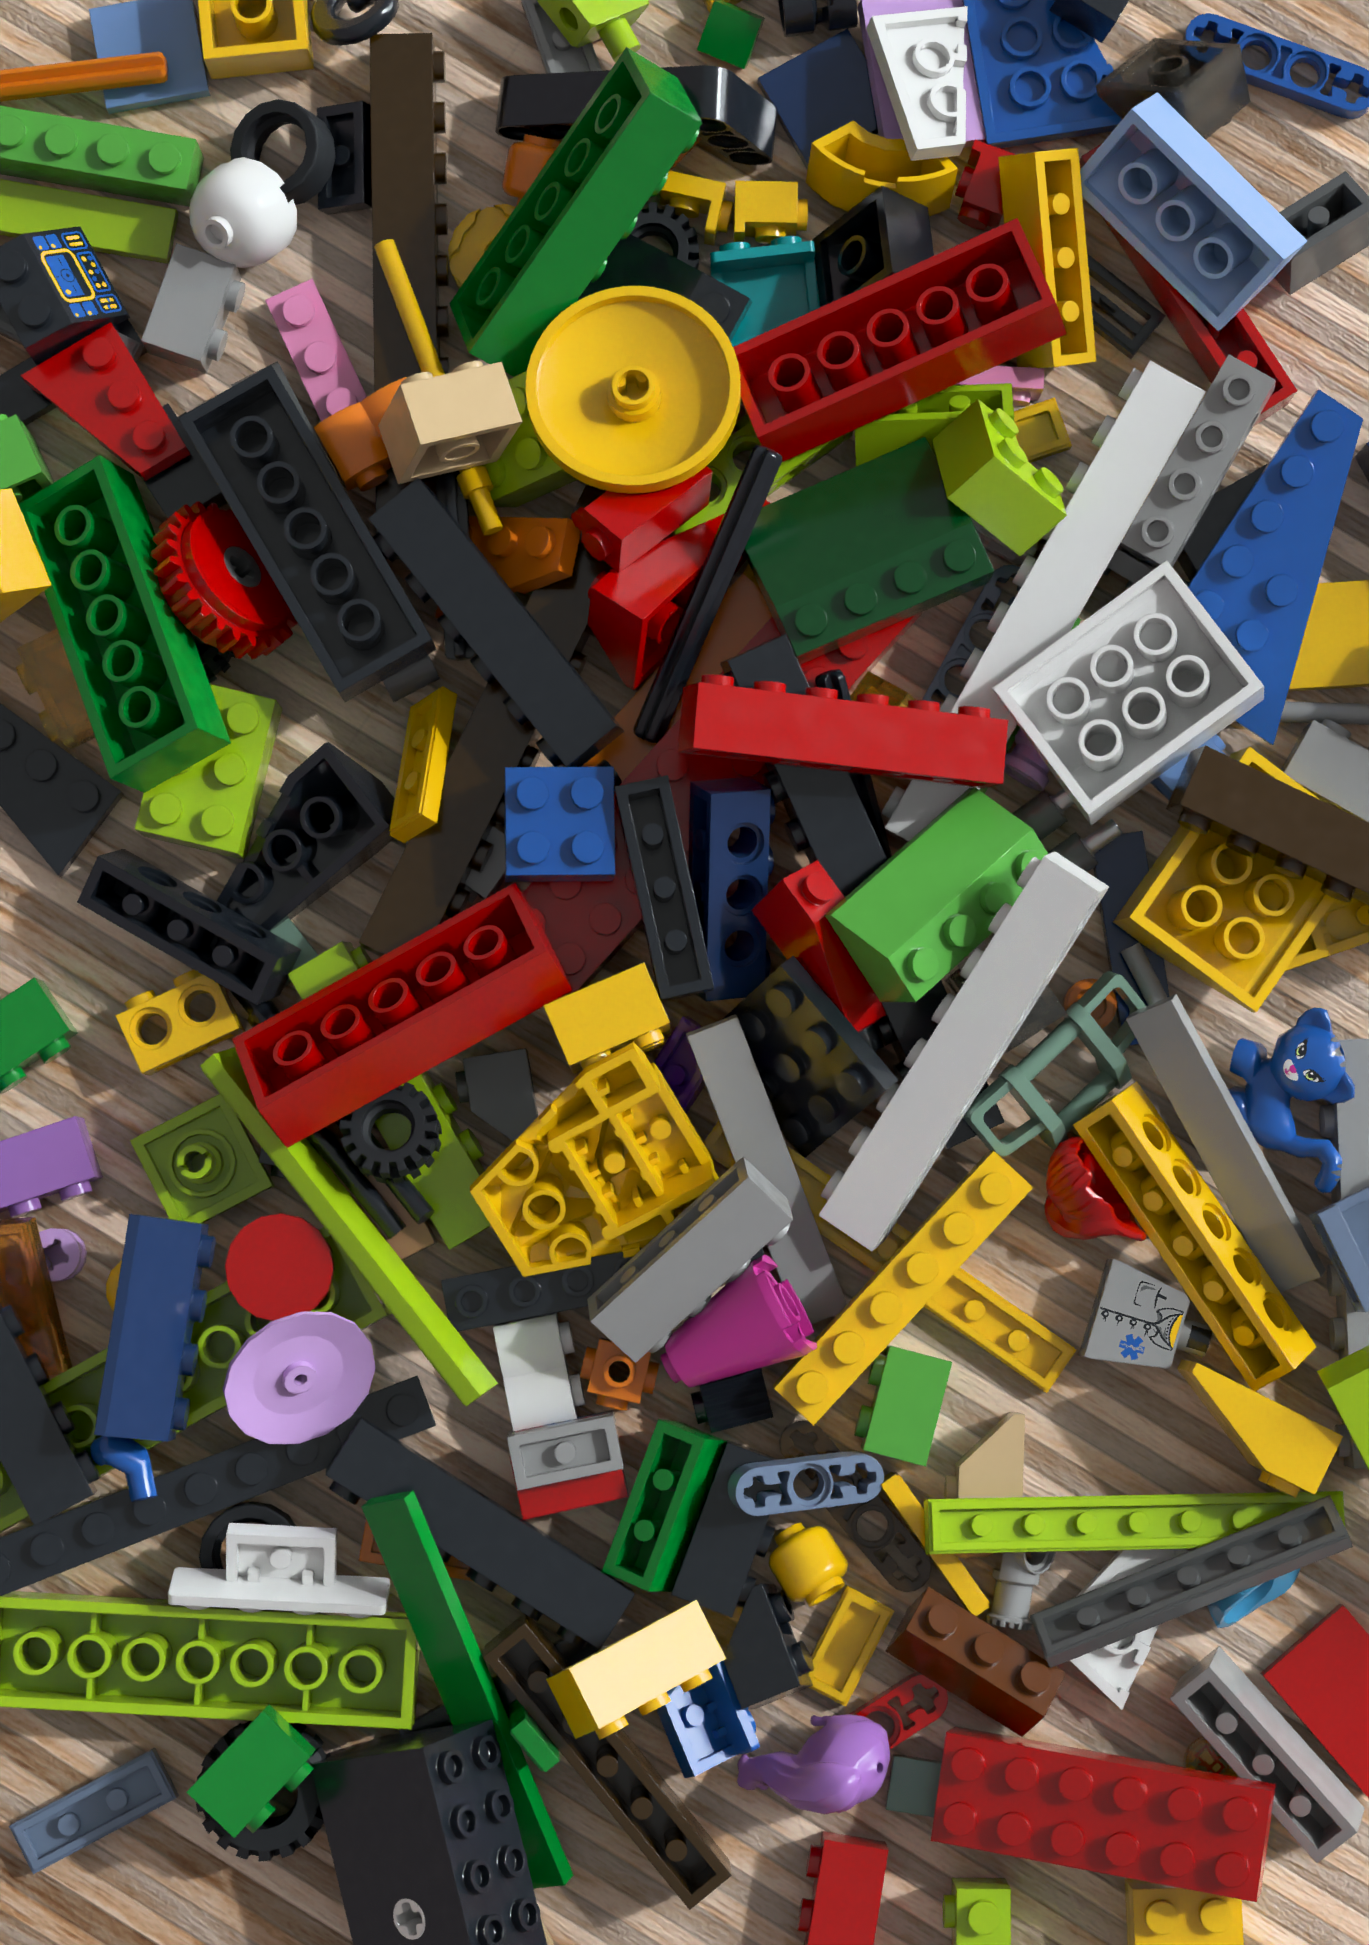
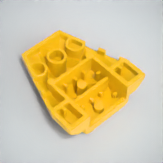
M633 1042L585 1067L569 1086L470 1185V1193L522 1276L526 1277L590 1265L591 1257L623 1252L624 1258L635 1256L640 1251V1248L646 1246L717 1181L719 1177L715 1172L713 1160L658 1066L654 1062L650 1064L645 1053Z

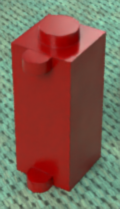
M706 466L689 479L672 487L654 492L627 494L606 491L585 508L580 507L573 512L571 519L574 525L582 531L581 542L587 551L595 559L604 560L620 573L709 505L713 471Z

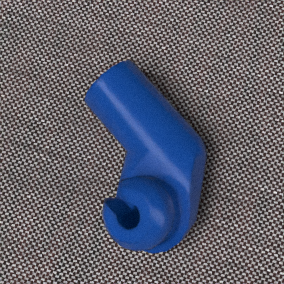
M101 1436L92 1442L90 1454L96 1464L99 1466L104 1464L110 1465L125 1473L131 1502L157 1497L150 1456L144 1446L131 1438Z

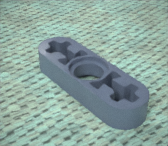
M855 1450L748 1463L738 1467L732 1473L728 1482V1495L731 1502L737 1508L753 1516L864 1503L875 1498L881 1491V1484L884 1483V1472L876 1459ZM855 1464L867 1471V1478L859 1480L858 1489L845 1481L833 1482L831 1472L838 1476L851 1475L855 1473ZM812 1468L816 1471L819 1478L818 1487L809 1497L800 1498L796 1495L793 1488L794 1479L801 1470ZM753 1477H756L758 1481L766 1485L779 1484L784 1499L781 1500L780 1493L774 1490H767L757 1493V1502H754L752 1498L743 1494L744 1488L751 1487Z

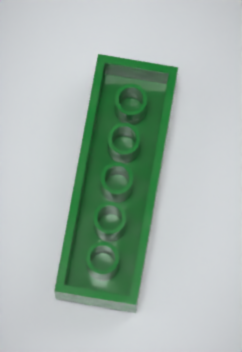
M625 48L449 303L468 353L489 364L502 362L505 372L513 377L526 372L531 354L544 330L562 311L577 302L590 282H595L602 275L607 264V257L619 240H624L631 234L641 209L650 197L656 196L663 189L670 168L680 154L689 151L697 140L702 121L676 76L631 49Z
M98 455L19 503L20 510L24 515L25 522L52 585L44 592L109 778L145 793L231 744L191 631L184 626L168 605L160 590L158 576L154 574L153 569L157 567V560L151 556V551L158 545L152 540L155 532L134 475Z

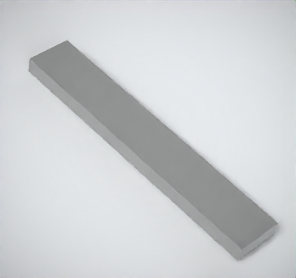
M1177 994L1132 1012L1126 1018L1129 1027L1248 1246L1280 1292L1321 1278L1326 1270Z
M735 1014L686 1033L735 1163L742 1157H745L788 1198L793 1216L790 1227L779 1242L772 1246H767L772 1260L778 1266L776 1270L780 1281L783 1282L788 1279L800 1299L811 1324L837 1315L847 1303L738 1017Z

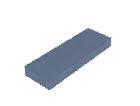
M153 1748L17 1820L9 1828L32 1873L35 1874L176 1799L179 1794L156 1749Z

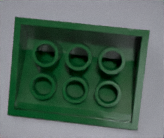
M926 437L762 507L743 551L780 635H787L800 665L990 582L994 573V568L970 516L947 498L936 455Z

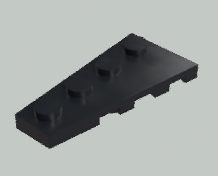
M0 703V806L55 873L62 878L124 793Z

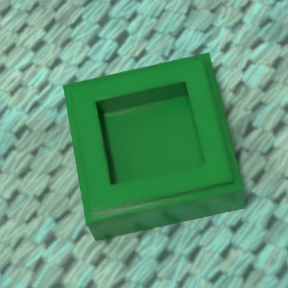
M714 0L697 50L745 69L750 61L765 17L723 0Z

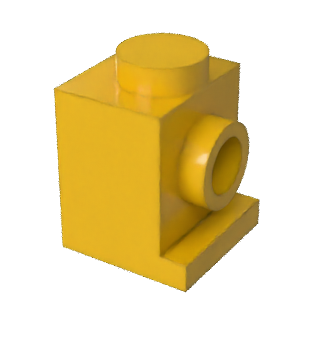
M735 181L734 242H744L745 236L755 237L756 242L771 244L773 239L784 236H796V231H807L808 199H798V182Z

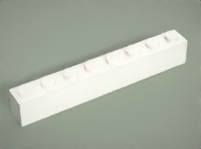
M1055 851L1045 855L1042 860L1033 857L1017 881V885L1023 888L1021 894L1013 906L1005 903L997 912L988 928L989 931L995 934L984 952L976 948L968 958L960 972V976L967 980L956 997L948 993L942 1000L931 1019L938 1026L928 1041L921 1037L913 1046L904 1061V1065L910 1068L908 1074L900 1086L894 1083L885 1091L876 1106V1109L882 1112L881 1117L873 1129L865 1126L848 1151V1153L855 1157L845 1173L840 1170L835 1172L821 1194L827 1200V1203L819 1216L870 1251L876 1249L886 1240L1109 888L1108 885Z

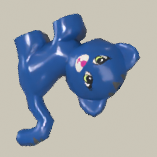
M1314 1007L1305 1011L1298 1018L1294 1027L1279 1035L1272 1058H1267V1049L1262 1043L1245 1038L1238 1040L1232 1054L1230 1072L1242 1077L1247 1083L1245 1088L1234 1086L1228 1090L1259 1145L1267 1150L1282 1151L1297 1158L1317 1157L1322 1162L1321 1169L1314 1180V1185L1318 1191L1329 1193L1340 1180L1342 1157L1330 1140L1304 1138L1296 1135L1295 1123L1290 1109V1099L1292 1097L1304 1101L1323 1099L1332 1104L1345 1103L1355 1097V1085L1350 1076L1345 1072L1344 1051L1339 1040L1332 1032V1023L1328 1010Z

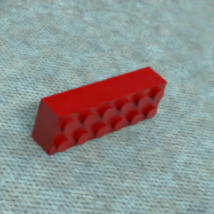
M1016 218L733 348L740 371L741 399L756 436L762 446L768 447L782 455V462L1060 338L1067 333L1056 301L1020 222Z
M513 883L238 1035L232 1041L258 1111L288 1148L542 1008L543 1005L571 992L572 988L539 919L517 884Z
M955 1726L946 1732L930 1841L1257 1902L1262 1889L1276 1784Z

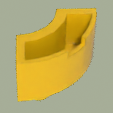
M853 120L812 142L805 183L814 192L828 201L829 204L847 212L880 186H884L928 207L929 216H932L950 208L958 168L948 157L911 161L904 139H888L870 133Z

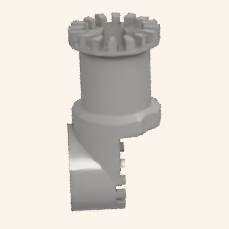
M1026 1552L1002 1553L1001 1568H993L992 1577L996 1580L992 1610L986 1614L985 1622L1000 1627H1006V1624L1009 1622V1628L1014 1629L1015 1626V1629L1031 1631L1032 1621L1028 1619L1033 1586L1039 1585L1040 1574L1049 1569L1054 1561L1056 1552H1031L1030 1555L1032 1557L1030 1559H1026Z

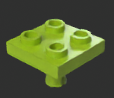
M221 1094L130 1140L169 1219L203 1224L274 1187L264 1164L259 1163L260 1156L242 1121Z

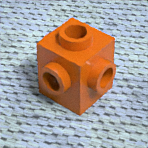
M600 1337L597 1349L588 1346L586 1348L580 1378L590 1380L587 1392L598 1394L596 1404L627 1411L629 1402L640 1403L642 1392L653 1395L660 1363L649 1361L651 1356L649 1352L635 1363L611 1340ZM623 1361L629 1366L630 1375L626 1380L617 1382L610 1377L609 1367L613 1362Z

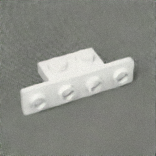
M229 1523L226 1533V1569L175 1568L168 1591V1604L181 1605L193 1610L221 1607L238 1608L241 1611L252 1613L262 1610L293 1611L300 1615H313L321 1612L341 1613L355 1618H365L386 1613L390 1579L386 1577L336 1575L337 1528Z

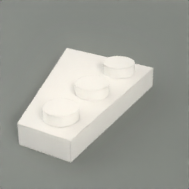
M968 6L872 16L866 28L911 161L959 156L965 145L966 90L963 89L964 66L967 62V45H964V27L967 23Z

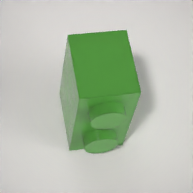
M888 1345L885 1354H879L871 1365L868 1384L876 1386L871 1407L861 1406L854 1436L863 1438L861 1448L864 1451L926 1467L952 1362Z

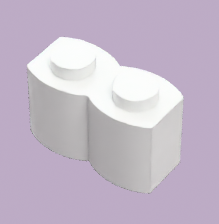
M556 1312L493 1325L513 1431L577 1419L576 1407L585 1405V1398L580 1374L569 1375L565 1354L575 1352L569 1321L559 1323Z

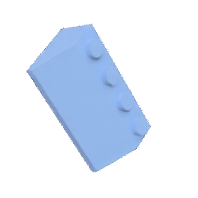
M1158 92L1133 107L1080 169L1082 197L1217 331L1221 330L1307 243V240Z

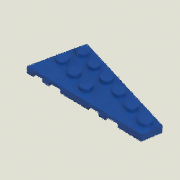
M1319 389L1315 391L1187 585L1264 685V700L1236 719L1235 722L1270 745H1274L1363 422L1362 417Z

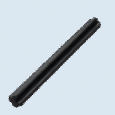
M756 445L751 451L633 727L634 734L647 742L658 743L665 735L683 693V687L687 684L782 463V455L768 447Z

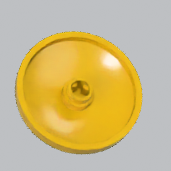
M622 286L609 288L588 295L562 311L544 330L534 347L527 368V407L538 441L551 459L565 472L587 485L606 491L627 494L654 492L672 487L694 476L705 468L725 446L734 429L740 409L741 381L738 360L734 348L722 327L708 312L693 301L674 292L655 287Z

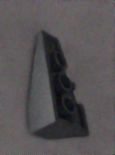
M330 742L324 743L287 776L279 790L282 793L269 817L262 820L256 831V834H258L243 862L237 864L217 899V902L270 932L289 918L291 920L394 839L390 836L389 830L395 798L381 780Z

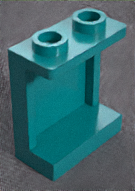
M784 236L773 239L769 246L750 248L748 242H731L721 245L719 251L710 253L711 277L749 297L752 301L731 341L733 347L820 308L814 262V241L802 242L799 236Z

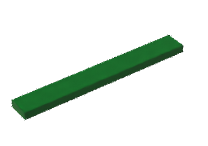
M414 1490L371 1498L361 1508L452 1725L493 1720L510 1794L514 1802V1810L523 1847L527 1855V1864L533 1888L566 1885L574 1876L521 1747L510 1735L509 1718Z

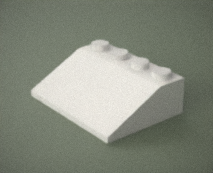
M1167 560L993 687L996 695L1091 826L1185 758L1191 751L1200 747L1264 700V685Z

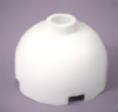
M245 157L235 158L228 163H222L197 184L190 202V225L195 239L207 254L230 264H235L239 268L258 266L267 262L290 245L297 230V209L294 200L292 199L290 202H287L285 194L279 188L285 183L276 172L265 164Z

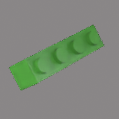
M0 106L1 175L190 207L191 198L197 184L200 182L204 156L196 139Z

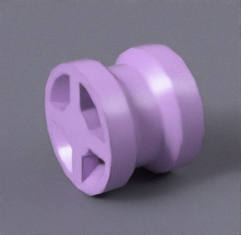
M1020 728L1015 736L1016 746L1011 753L1005 755L1004 772L1031 789L1043 791L1049 782L1047 774L1050 770Z
M50 1228L41 1231L32 1238L28 1246L27 1260L30 1269L36 1276L46 1281H65L74 1278L81 1272L86 1263L87 1251L83 1240L78 1234L68 1229Z

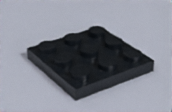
M794 956L780 965L724 1017L727 1018L735 1014L738 1017L780 1130L804 1158L898 1081L895 1075Z

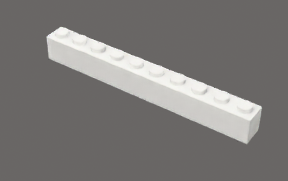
M1151 360L1144 372L1133 368L1118 395L1127 401L1117 419L1109 415L1105 417L1091 442L1100 447L1097 455L1090 466L1083 462L1079 463L1065 490L1074 494L1065 509L1067 516L1042 537L1047 540V543L1038 559L1027 555L1012 581L1021 589L1011 606L1003 601L1000 602L986 627L987 630L994 633L992 640L985 652L976 647L974 648L960 673V676L968 680L959 698L948 694L940 708V712L958 714V707L961 706L990 709V718L1008 720V741L1017 723L996 695L993 687L1070 632L1206 391ZM912 780L906 791L896 786L881 814L890 818L885 828L910 841L966 790L973 787Z

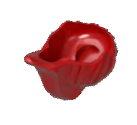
M1081 1136L1071 1137L1059 1143L1048 1163L1046 1179L1048 1196L1044 1204L1045 1215L1053 1231L1063 1237L1080 1240L1111 1235L1128 1237L1137 1241L1145 1240L1146 1233L1137 1225L1135 1216Z

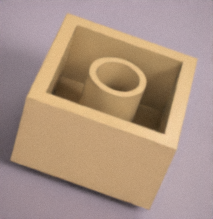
M471 361L459 365L448 374L433 377L430 372H421L404 379L378 426L397 483L402 484L414 481L416 478L423 479L497 462L522 423V419L502 362L483 366L481 361Z

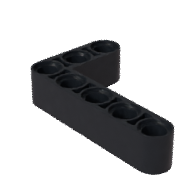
M708 65L661 67L679 79L702 121V125L699 127V138L727 159L736 163L766 165L772 162L777 120V108L735 73L722 67ZM610 70L511 75L501 78L495 132L502 137L523 141L524 134L552 140L563 139Z

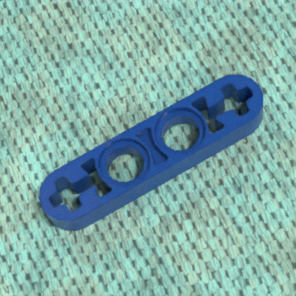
M1206 13L1198 15L1191 20L1184 33L1182 41L1183 52L1188 60L1197 66L1341 118H1360L1369 110V71L1361 66L1216 14ZM1205 30L1214 32L1213 41L1217 43L1212 44L1209 51L1199 48L1200 39L1196 37L1202 36ZM1233 37L1239 41L1235 45L1230 61L1223 57L1228 49L1226 47H1228ZM1252 45L1264 48L1269 55V65L1261 70L1248 68L1242 61V50ZM1298 63L1310 64L1317 71V83L1308 88L1299 87L1291 79V67ZM1330 72L1336 75L1331 84L1334 86L1331 87L1328 95H1324L1320 92L1326 84ZM1351 82L1360 85L1358 93L1364 96L1358 97L1355 103L1346 101L1347 92L1343 90Z

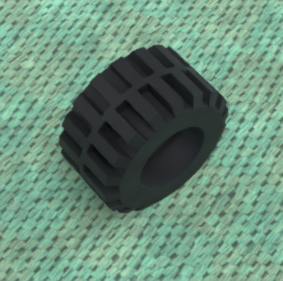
M252 1721L245 1724L239 1723L218 1740L201 1764L203 1768L197 1776V1780ZM289 1723L316 1749L307 1760L309 1764L331 1756L330 1753L325 1754L321 1747L324 1742L317 1734L312 1737L305 1731L306 1725ZM312 1771L297 1787L298 1796L294 1806L282 1816L268 1817L254 1833L244 1827L233 1838L196 1802L197 1811H203L206 1819L202 1824L207 1833L209 1834L211 1831H214L219 1837V1840L216 1842L224 1850L228 1846L238 1850L236 1856L246 1860L250 1855L259 1856V1861H271L273 1856L281 1855L282 1858L294 1854L297 1848L301 1846L304 1848L324 1824Z

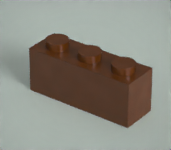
M930 1587L907 1609L885 1650L890 1655L1021 1737L1045 1717L1066 1675L1064 1671L1056 1666L1050 1668L1045 1659Z

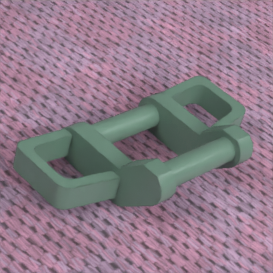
M1111 971L1105 972L1077 1002H1074L1063 1013L1064 1020L1016 1066L1008 1065L998 1075L999 1078L974 1099L963 1119L990 1151H995L1000 1156H1008L1037 1135L1049 1147L1055 1150L1059 1143L1068 1139L1067 1133L1074 1128V1123L1088 1114L1114 1088L1120 1090L1132 1079L1127 1061L1123 1056V1053L1135 1038L1127 1021L1125 1020L1110 1040L1090 1015L1113 989L1118 992L1128 1005L1129 1015L1146 1007L1122 975ZM1078 1036L1095 1057L1100 1073L1056 1114L1031 1081ZM1010 1092L1031 1119L1004 1138L998 1140L985 1124L983 1117L993 1105Z

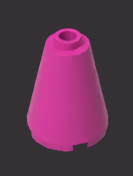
M765 1254L754 1259L736 1280L728 1282L717 1292L698 1315L689 1318L672 1333L664 1345L666 1352L661 1354V1361L669 1377L675 1383L682 1380L691 1388L802 1357L817 1348L816 1342L806 1340V1337L813 1334L814 1330L800 1299L788 1279L781 1283H777L770 1271L778 1266L769 1256Z

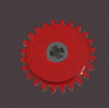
M198 501L191 507L187 504L183 505L159 525L160 531L152 539L158 545L151 551V556L157 560V567L153 569L154 574L158 576L160 590L174 614L201 641L218 648V651L221 653L233 651L238 659L248 654L252 660H255L262 654L265 656L269 655L293 635L291 629L298 622L231 509L227 511L219 510L215 503H211L205 508Z

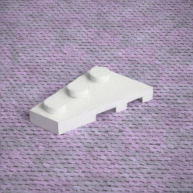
M1187 1549L1119 1550L1077 1596L1189 1551ZM1159 1625L1070 1661L1122 1710L1130 1694L1129 1690L1136 1674L1151 1648L1150 1644Z

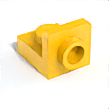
M670 170L668 171L667 181L660 191V204L674 207L676 215L680 216L683 213L687 218H697L699 213L708 215L704 232V244L712 246L715 245L718 231L728 232L734 202L725 200L726 183Z

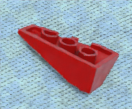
M765 500L763 507L770 504V502ZM724 514L659 542L620 573L612 568L609 572H601L592 582L588 591V598L590 599L588 625L623 683L630 689H636L660 666L671 641L670 638L674 634ZM744 552L742 553V556L739 560V563L736 567L733 576L747 560Z

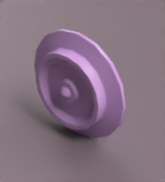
M301 1311L274 1320L249 1337L229 1363L223 1386L227 1412L245 1435L268 1444H300L327 1435L352 1417L369 1393L376 1368L372 1344L355 1322L332 1312Z

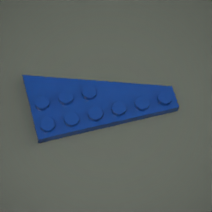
M962 0L963 7L968 6L966 26L986 136L984 143L997 148H1006L1112 132L1133 108V105H1129L1118 84L1119 79L1110 63L1107 64L1095 39L1049 11L1055 0Z

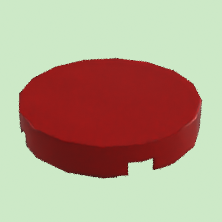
M283 1213L261 1216L243 1227L230 1244L225 1263L228 1287L238 1304L255 1317L271 1321L301 1311L315 1309L330 1291L335 1271L332 1248L321 1231L304 1218Z

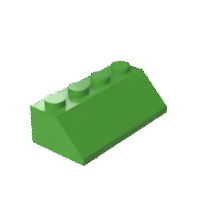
M976 787L969 788L825 916L880 1002H917L992 934L988 928L997 912L1005 903L1013 906L1021 894L1023 888L1017 885V881L1033 857L1042 860L1048 852L1033 828Z

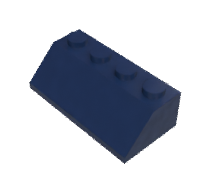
M129 1214L94 1435L168 1442L176 1439L177 1430L185 1431L190 1410V1399L182 1398L185 1376H194L199 1351L198 1344H191L194 1322L202 1323L207 1302V1291L199 1289L202 1268H211L215 1252L216 1238L208 1236L209 1224Z

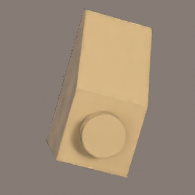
M1009 1412L955 1463V1476H945L944 1499L1023 1497L1025 1414Z

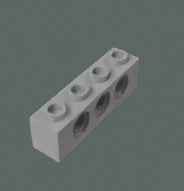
M1228 354L1121 542L1123 550L1156 568L1166 560L1172 567L1174 566L1275 389V379Z

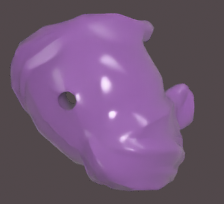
M844 1714L818 1717L813 1715L810 1720L811 1724L824 1727L807 1739L798 1754L779 1751L751 1758L743 1754L737 1764L739 1771L737 1783L746 1790H755L756 1788L766 1790L769 1787L797 1809L821 1814L841 1813L851 1809L858 1803L872 1798L881 1788L890 1761V1747L887 1731L880 1724L864 1716Z

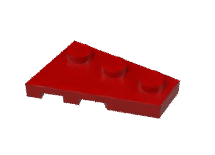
M111 322L20 375L28 386L39 395L42 394L61 413L97 439L99 444L145 481L190 455L189 450Z

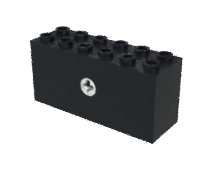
M492 1719L381 1736L310 1764L314 1768L312 1775L353 1945H547L540 1917V1909L536 1901L527 1864V1855L523 1847L514 1810V1802L510 1794L501 1757V1749Z

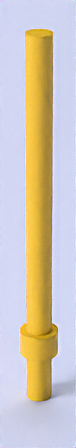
M393 239L383 240L377 243L374 249L421 372H430L433 377L444 375V370ZM479 465L459 470L460 474L456 477L464 499H470L483 535H491L502 530L503 525L490 494L493 484L487 468Z

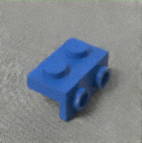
M724 1660L708 1668L713 1677L712 1679L685 1693L680 1685L667 1691L671 1701L656 1709L684 1778L695 1777L736 1755L750 1753L760 1748L755 1734L756 1724L748 1709H741Z

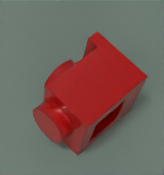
M976 139L974 140L967 164L975 167V169L965 166L955 192V196L963 198L957 217L961 223L979 230H985L987 226L992 228L999 226L1003 216V203L998 157L1016 154Z

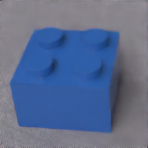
M505 767V882L612 881L615 876L614 767Z

